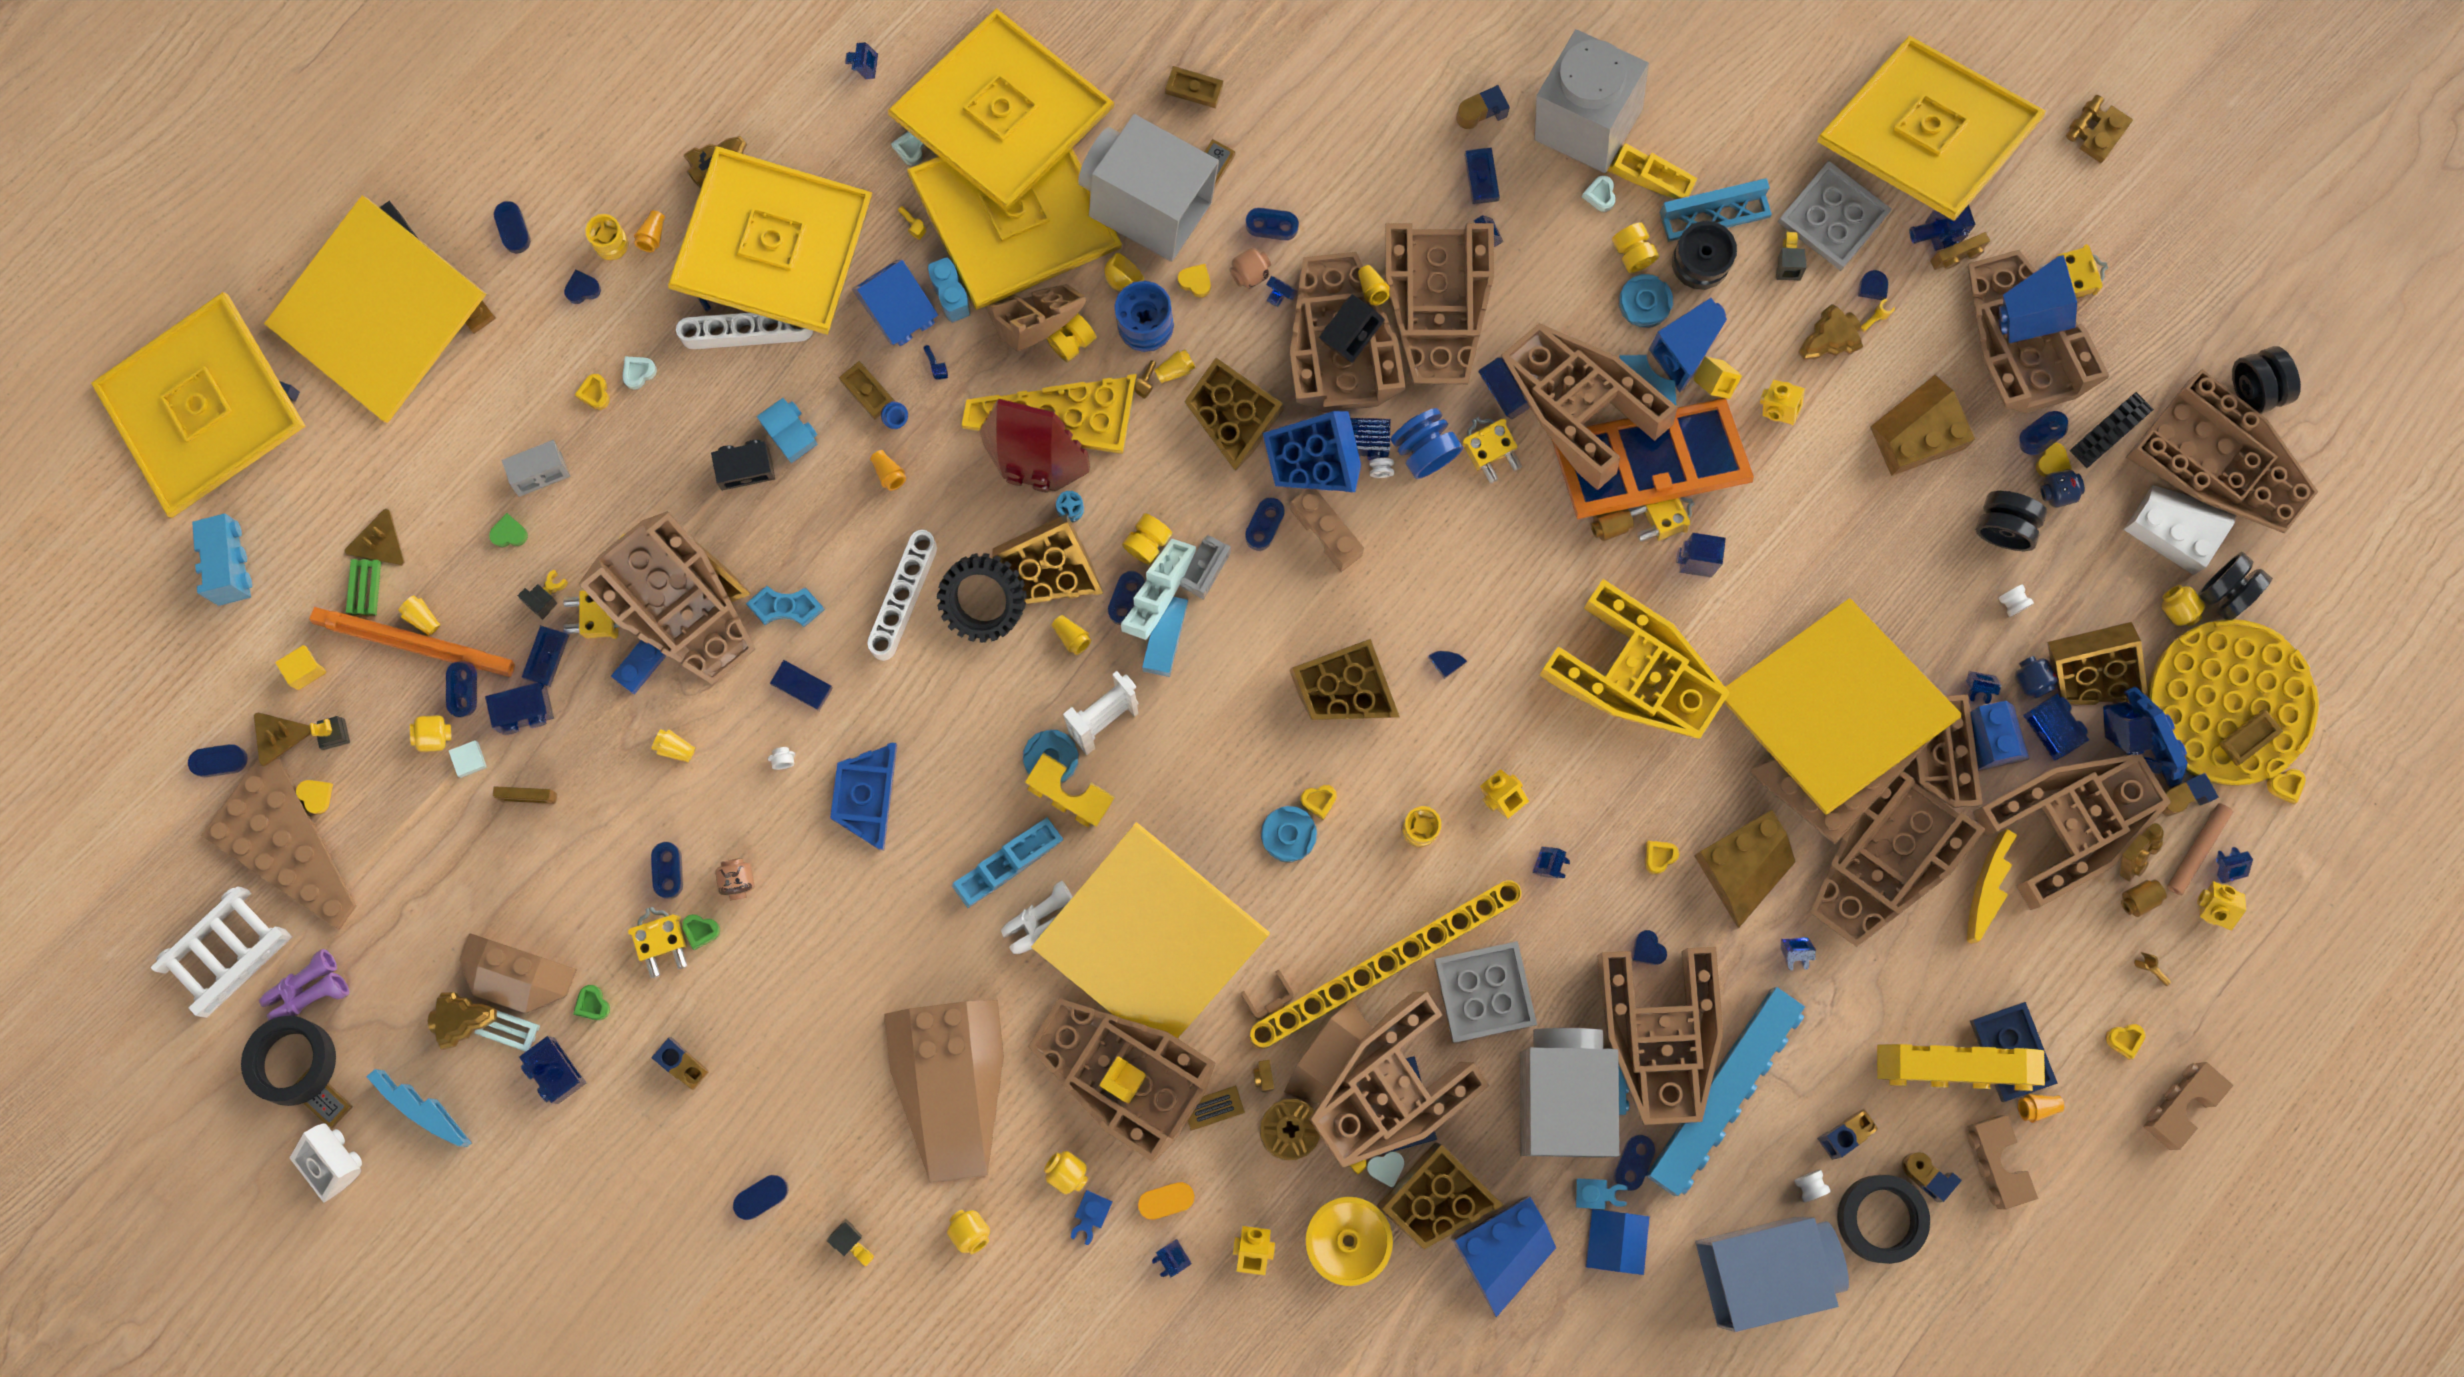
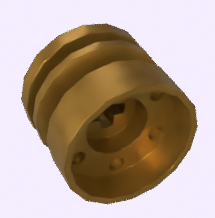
M1284 1099L1274 1103L1264 1113L1260 1123V1138L1264 1148L1272 1156L1283 1161H1295L1309 1155L1320 1139L1319 1133L1309 1120L1314 1110L1307 1103L1297 1099ZM1291 1121L1293 1126H1298V1131L1294 1133V1138H1289L1288 1134H1283L1282 1129L1287 1126L1286 1122Z

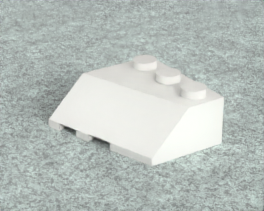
M2153 485L2124 530L2192 575H2195L2207 567L2234 525L2236 515L2201 502L2190 495Z

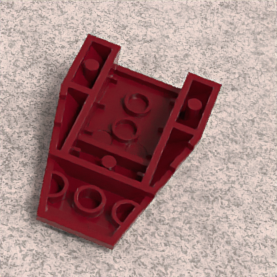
M998 398L992 411L989 412L988 418H985L984 423L980 427L979 431L985 449L1003 479H1006V482L1015 486H1022V483L1032 485L1034 490L1048 493L1049 490L1058 491L1090 471L1091 467L1087 450L1080 448L1081 443L1078 440L1073 439L1072 441L1073 434L1070 430H1065L1066 425L1055 412Z

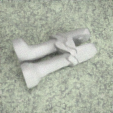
M1063 881L1058 882L1053 887L1052 895L1036 907L1031 905L1027 910L1024 909L1020 915L1003 926L1001 933L1004 938L1017 933L1023 928L1027 933V936L1009 946L1013 954H1021L1033 949L1031 948L1033 943L1054 920L1052 918L1040 926V919L1059 908L1065 907L1070 901L1072 895Z

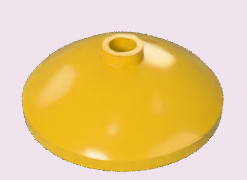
M1340 1197L1331 1200L1320 1207L1309 1222L1306 1231V1250L1309 1260L1316 1271L1330 1282L1343 1286H1356L1367 1283L1383 1271L1391 1257L1393 1236L1390 1224L1380 1209L1369 1201L1357 1197ZM1346 1235H1351L1354 1240L1353 1244L1349 1247L1343 1244V1238Z

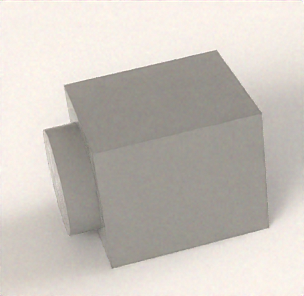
M1575 29L1537 94L1535 141L1606 174L1643 110L1649 62L1618 49L1606 41L1599 40Z
M1134 114L1121 133L1111 127H1107L1101 132L1084 160L1078 183L1080 186L1091 191L1089 216L1172 262L1212 203L1219 160Z
M1542 1028L1533 1030V1047L1520 1052V1156L1619 1157L1618 1049H1603V1030L1585 1028Z

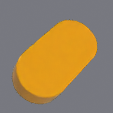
M1177 1182L1147 1191L1141 1195L1138 1201L1139 1212L1146 1219L1155 1220L1185 1211L1194 1202V1191L1191 1186L1184 1182Z

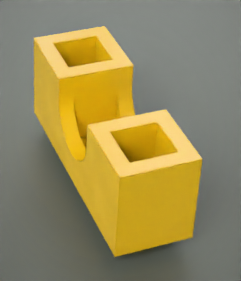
M1043 752L1025 781L1029 785L1027 790L1039 798H1042L1043 794L1053 800L1051 805L1064 813L1067 809L1077 815L1075 820L1089 828L1092 824L1097 827L1115 797L1092 782L1080 795L1067 794L1062 789L1060 782L1067 767Z

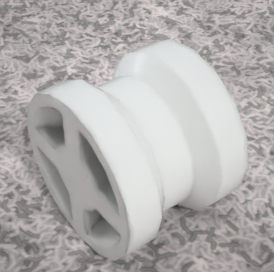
M2023 584L1998 598L2008 608L2007 614L2009 617L2034 604L2032 599L2027 598L2025 595Z
M1816 1170L1794 1180L1796 1186L1800 1187L1803 1192L1802 1199L1804 1202L1817 1199L1831 1192L1829 1186L1825 1185L1822 1180V1170Z

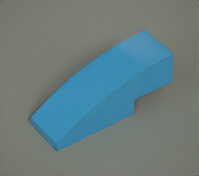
M1173 597L1161 619L1151 632L1142 666L1143 672L1170 677L1188 605L1187 599Z

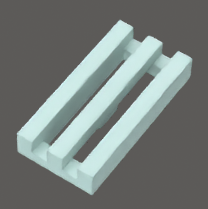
M497 1010V1017L530 1028L529 1033L497 1022H493L489 1026L526 1039L524 1044L483 1029H477L474 1032L475 1034L530 1053L531 1044L535 1041V1034L539 1031L540 1025Z

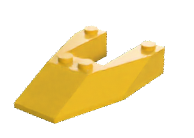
M1602 579L1583 609L1624 634L1630 640L1606 676H1603L1559 646L1539 676L1560 690L1612 716L1700 739L1730 692L1673 623Z

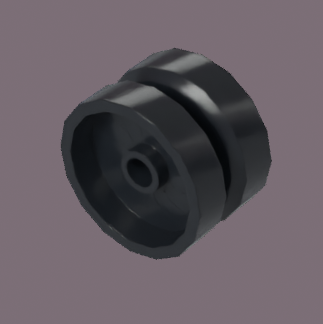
M1700 221L1691 224L1683 231L1672 254V268L1676 277L1684 285L1693 289L1707 290L1720 284L1726 278L1737 256V243L1733 234L1724 225L1714 221Z
M2272 346L2261 350L2257 354L2241 357L2234 362L2232 381L2235 392L2240 399L2258 413L2262 414L2271 411L2276 406L2282 407L2298 399L2301 392L2298 369L2289 353L2280 346Z
M2001 490L1990 492L1983 506L1986 514L1980 516L1975 529L1976 534L1988 543L2008 550L2025 552L2036 548L2040 536L2038 528L2044 524L2047 508L2037 500L2020 493Z
M2240 552L2229 560L2204 585L2198 595L2208 605L2215 604L2224 598L2217 607V613L2225 620H2233L2259 598L2273 578L2263 569H2256L2248 574L2253 567L2254 561L2244 552Z

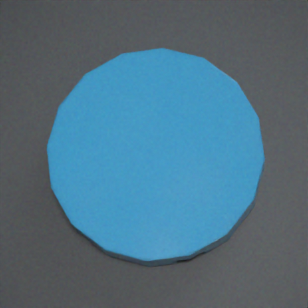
M1641 274L1627 281L1619 295V308L1622 316L1629 323L1638 327L1651 328L1661 324L1668 317L1673 306V294L1665 281L1663 283L1658 279L1659 277L1650 274Z
M1046 730L1036 733L1028 740L1023 750V763L1028 774L1031 773L1043 752L1067 767L1061 777V783L1066 782L1074 774L1078 766L1079 754L1075 742L1067 734L1058 730Z
M1284 806L1276 809L1266 817L1262 825L1261 839L1264 848L1273 858L1279 861L1295 862L1301 860L1312 851L1316 843L1317 829L1314 821L1306 811L1298 807Z

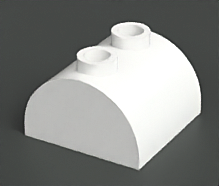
M320 1124L304 1132L290 1156L291 1161L323 1203L350 1185L361 1173L360 1167L362 1166L359 1155L354 1151L348 1153L344 1148L345 1139L342 1133L337 1129L331 1131L327 1124Z

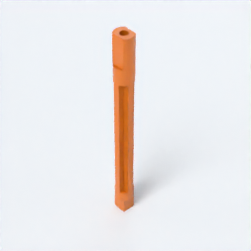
M314 607L309 618L312 624L332 631L477 670L511 677L515 669L513 660L332 610Z

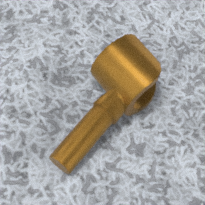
M1152 360L1149 362L1142 378H1139L1136 382L1135 393L1143 399H1146L1153 389V386L1148 383L1156 365V362Z
M2141 952L2145 960L2144 962L2135 960V966L2139 969L2151 971L2165 986L2170 985L2171 981L2158 967L2157 956Z

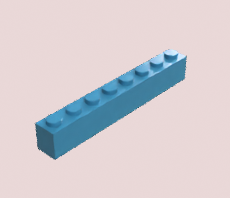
M1778 987L1770 989L1714 1072L1702 1122L1680 1123L1645 1175L1673 1196H1679L1681 1193L1685 1195L1694 1183L1691 1177L1697 1169L1701 1171L1710 1159L1707 1153L1713 1145L1717 1147L1726 1134L1723 1129L1728 1122L1733 1123L1742 1110L1739 1108V1105L1744 1098L1748 1100L1757 1088V1085L1754 1083L1759 1075H1766L1773 1064L1770 1059L1776 1051L1780 1053L1789 1040L1786 1038V1035L1790 1029L1793 1028L1795 1030L1802 1022L1804 1015L1801 1013L1805 1008L1804 1005Z

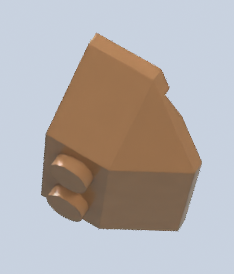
M1968 694L1945 696L1961 712V718L1936 735L1915 757L1918 783L1953 808L1982 806Z
M471 933L460 957V963L473 996L524 1013L532 1012L566 997L577 971L575 968Z

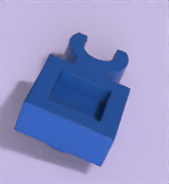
M1086 1190L1075 1214V1217L1082 1221L1080 1225L1072 1230L1071 1238L1075 1239L1077 1233L1083 1230L1087 1233L1085 1244L1089 1245L1093 1240V1225L1102 1228L1113 1201Z

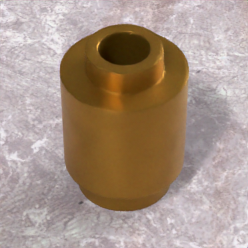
M1628 509L1596 515L1593 517V522H1591L1593 535L1595 538L1599 537L1602 541L1628 533L1629 529L1634 527L1633 518Z
M2156 879L2151 881L2145 880L2122 893L2121 905L2127 914L2140 917L2162 905L2163 900L2167 898V894L2161 883Z

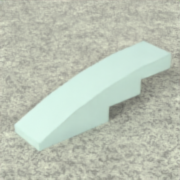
M1175 539L1169 541L1146 572L1147 581L1135 595L1134 607L1121 623L1122 632L1145 640L1148 638L1174 597L1182 577L1185 576L1196 552V546Z

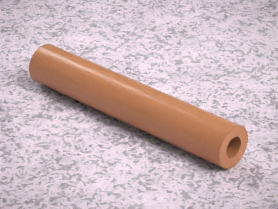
M2221 803L2217 804L2167 885L2170 891L2181 896L2184 894L2233 814V810L2230 807Z

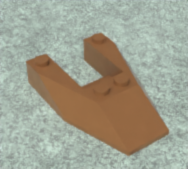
M1537 324L1501 354L1503 363L1540 425L1577 473L1597 490L1617 474L1620 456L1583 425L1610 402L1654 441L1674 424L1677 406L1621 359L1543 324Z
M2140 753L2053 768L1973 811V814L1979 824L1986 829L1984 831L1986 836H1989L2040 808L2044 810L2071 856L2016 885L2030 910L2042 907L2113 868L2138 835H2142L2171 802Z
M1716 947L1687 948L1681 951L1686 1006L1635 1008L1631 951L1602 952L1597 955L1599 985L1608 1040L1612 1049H1618V1064L1643 1125L1702 1122L1723 1037Z
M1427 991L1412 992L1394 1006L1360 1041L1309 1118L1341 1167L1352 1165L1426 1138L1489 1087V1084L1474 1062H1459L1428 1088H1425L1400 1051V1048L1442 1016V1013Z

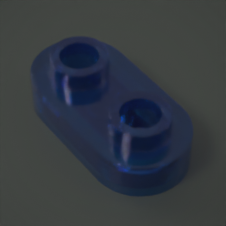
M1254 208L1246 216V229L1255 237L1291 240L1298 233L1299 221L1293 213L1288 211ZM1260 221L1264 225L1262 227H1256L1254 223ZM1282 225H1288L1290 229L1288 231H1283L1280 227Z
M2059 411L2045 413L2020 433V449L2029 455H2037L2044 452L2068 432L2067 416Z
M1266 498L1259 503L1245 534L1246 543L1251 549L1262 551L1271 545L1284 518L1285 509L1281 501L1276 498ZM1268 510H1273L1276 515L1270 518L1265 513ZM1256 534H1262L1264 536V539L1262 541H1256L1254 539V536Z
M1127 571L1120 576L1108 606L1109 618L1117 625H1121L1122 621L1134 607V597L1145 583L1140 573ZM1129 583L1137 585L1134 591H1129L1126 587ZM1125 608L1127 614L1119 616L1117 614L1118 609Z
M467 661L454 662L446 671V708L455 717L469 716L477 707V671ZM463 670H464V671L466 672V674H467V677H466L465 680H464V679L462 678V676H461V672H462ZM462 698L467 702L466 707H463L461 704Z
M661 842L653 848L651 853L653 889L658 896L664 899H673L683 889L682 855L676 845L670 842ZM670 852L672 859L669 862H664V854ZM672 880L674 883L673 888L666 890L665 883Z
M1636 1135L1631 1137L1625 1144L1614 1171L1616 1185L1627 1186L1625 1191L1636 1190L1643 1184L1655 1154V1146L1650 1138L1644 1135ZM1639 1144L1645 1146L1646 1151L1643 1155H1639L1636 1152V1147ZM1629 1170L1635 1175L1632 1182L1627 1181L1625 1178V1174Z

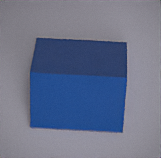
M1592 1209L1586 1267L1644 1275L1650 1217Z

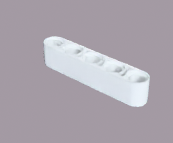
M754 313L687 317L680 320L676 326L678 337L684 346L689 349L799 342L809 339L813 331L806 328L794 329L792 324ZM772 323L778 324L774 331H766L768 325ZM743 326H751L747 333H739ZM716 328H724L720 335H712ZM689 330H697L694 336L685 337Z
M918 530L911 535L868 638V648L878 660H889L895 654L936 555V542L932 534L927 530ZM921 540H928L930 542V546L926 550H918L916 548ZM911 565H918L920 567L919 572L915 575L906 574V570ZM908 590L910 593L907 599L902 601L896 599L899 591ZM890 615L899 616V621L893 626H888L885 622ZM880 640L889 642L887 649L884 651L875 650V645Z

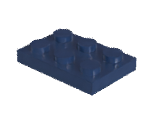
M2026 1002L1970 1020L1980 1047H1996L1997 1049L2023 1048L2044 1051L2045 1085L2033 1086V1091H2016L2015 1085L1994 1084L2001 1102H2006L2058 1084Z

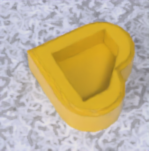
M1206 264L1181 270L1178 274L1180 288L1191 291L1195 297H1206L1211 290V282Z
M599 374L589 375L574 394L576 398L596 410L605 409L610 402L609 395L606 392L607 382Z
M2057 442L2049 444L2043 450V456L2036 463V470L2043 477L2066 469L2072 470L2065 447Z
M2290 769L2283 774H2278L2268 779L2267 789L2272 795L2289 803L2296 804L2304 788L2306 778L2302 771Z
M304 780L297 785L296 795L300 800L304 801L305 808L309 812L316 815L322 814L329 807L333 784Z
M1322 785L1318 789L1308 788L1302 793L1300 801L1306 810L1324 820L1336 801L1337 793L1330 785Z
M1658 841L1646 842L1645 868L1649 873L1654 875L1661 874L1668 865L1678 860L1679 850L1674 844Z
M2129 1024L2123 1028L2114 1027L2106 1033V1042L2112 1049L2132 1060L2145 1040V1031L2137 1024Z

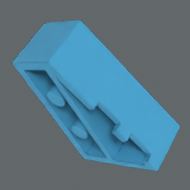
M225 513L193 521L194 550L199 552L201 563L195 564L197 574H202V585L197 586V594L218 606L251 598L250 588H252V580L245 569L244 562H247V555L244 548L240 545L239 537L242 536V531L238 521Z

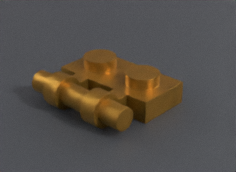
M2095 95L2091 101L2084 105L2081 116L2071 123L2070 131L2067 133L2066 138L2072 142L2076 141L2078 137L2083 139L2084 143L2079 149L2099 163H2102L2133 119L2112 105L2106 112L2102 111L2100 106L2104 99L2100 95ZM2091 119L2097 122L2093 130L2087 126Z
M2154 823L2142 835L2139 834L2122 854L2120 876L2130 882L2135 875L2140 877L2149 865L2147 862L2149 855H2155L2161 851L2164 830L2159 824Z

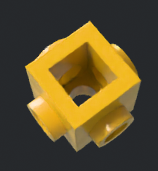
M1773 379L1769 389L1765 388L1760 398V404L1763 405L1762 416L1773 421L1794 425L1803 406L1805 388Z
M1501 769L1479 786L1485 795L1482 800L1491 811H1499L1507 819L1529 802L1522 790L1523 784L1514 774L1509 776Z
M2215 881L2211 883L2207 890L2203 889L2197 899L2200 918H2203L2209 924H2217L2231 931L2246 912L2245 894L2236 891L2229 885H2222Z
M1242 1226L1241 1238L1235 1237L1233 1255H1238L1236 1272L1257 1275L1266 1274L1268 1259L1273 1260L1275 1242H1270L1271 1229Z

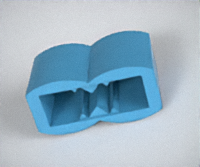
M946 257L929 264V276L933 288L939 296L947 319L953 323L970 316V306L966 292L959 282L956 268L951 260Z
M782 398L756 417L789 462L793 463L818 445L814 439L818 434L809 422L803 424L798 418L802 413L793 401L787 403Z

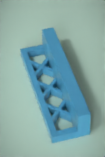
M1767 178L1664 202L1659 213L1668 242L1680 239L1683 231L1691 224L1697 223L1694 219L1699 213H1706L1713 217L1712 221L1718 220L1720 222L1717 223L1724 225L1726 228L1770 218L1772 213L1766 197L1770 189ZM1759 199L1763 212L1753 213L1745 207L1748 202ZM1725 207H1731L1739 213L1736 218L1727 219L1720 215V212ZM1680 219L1687 223V226L1683 231L1673 233L1670 220Z

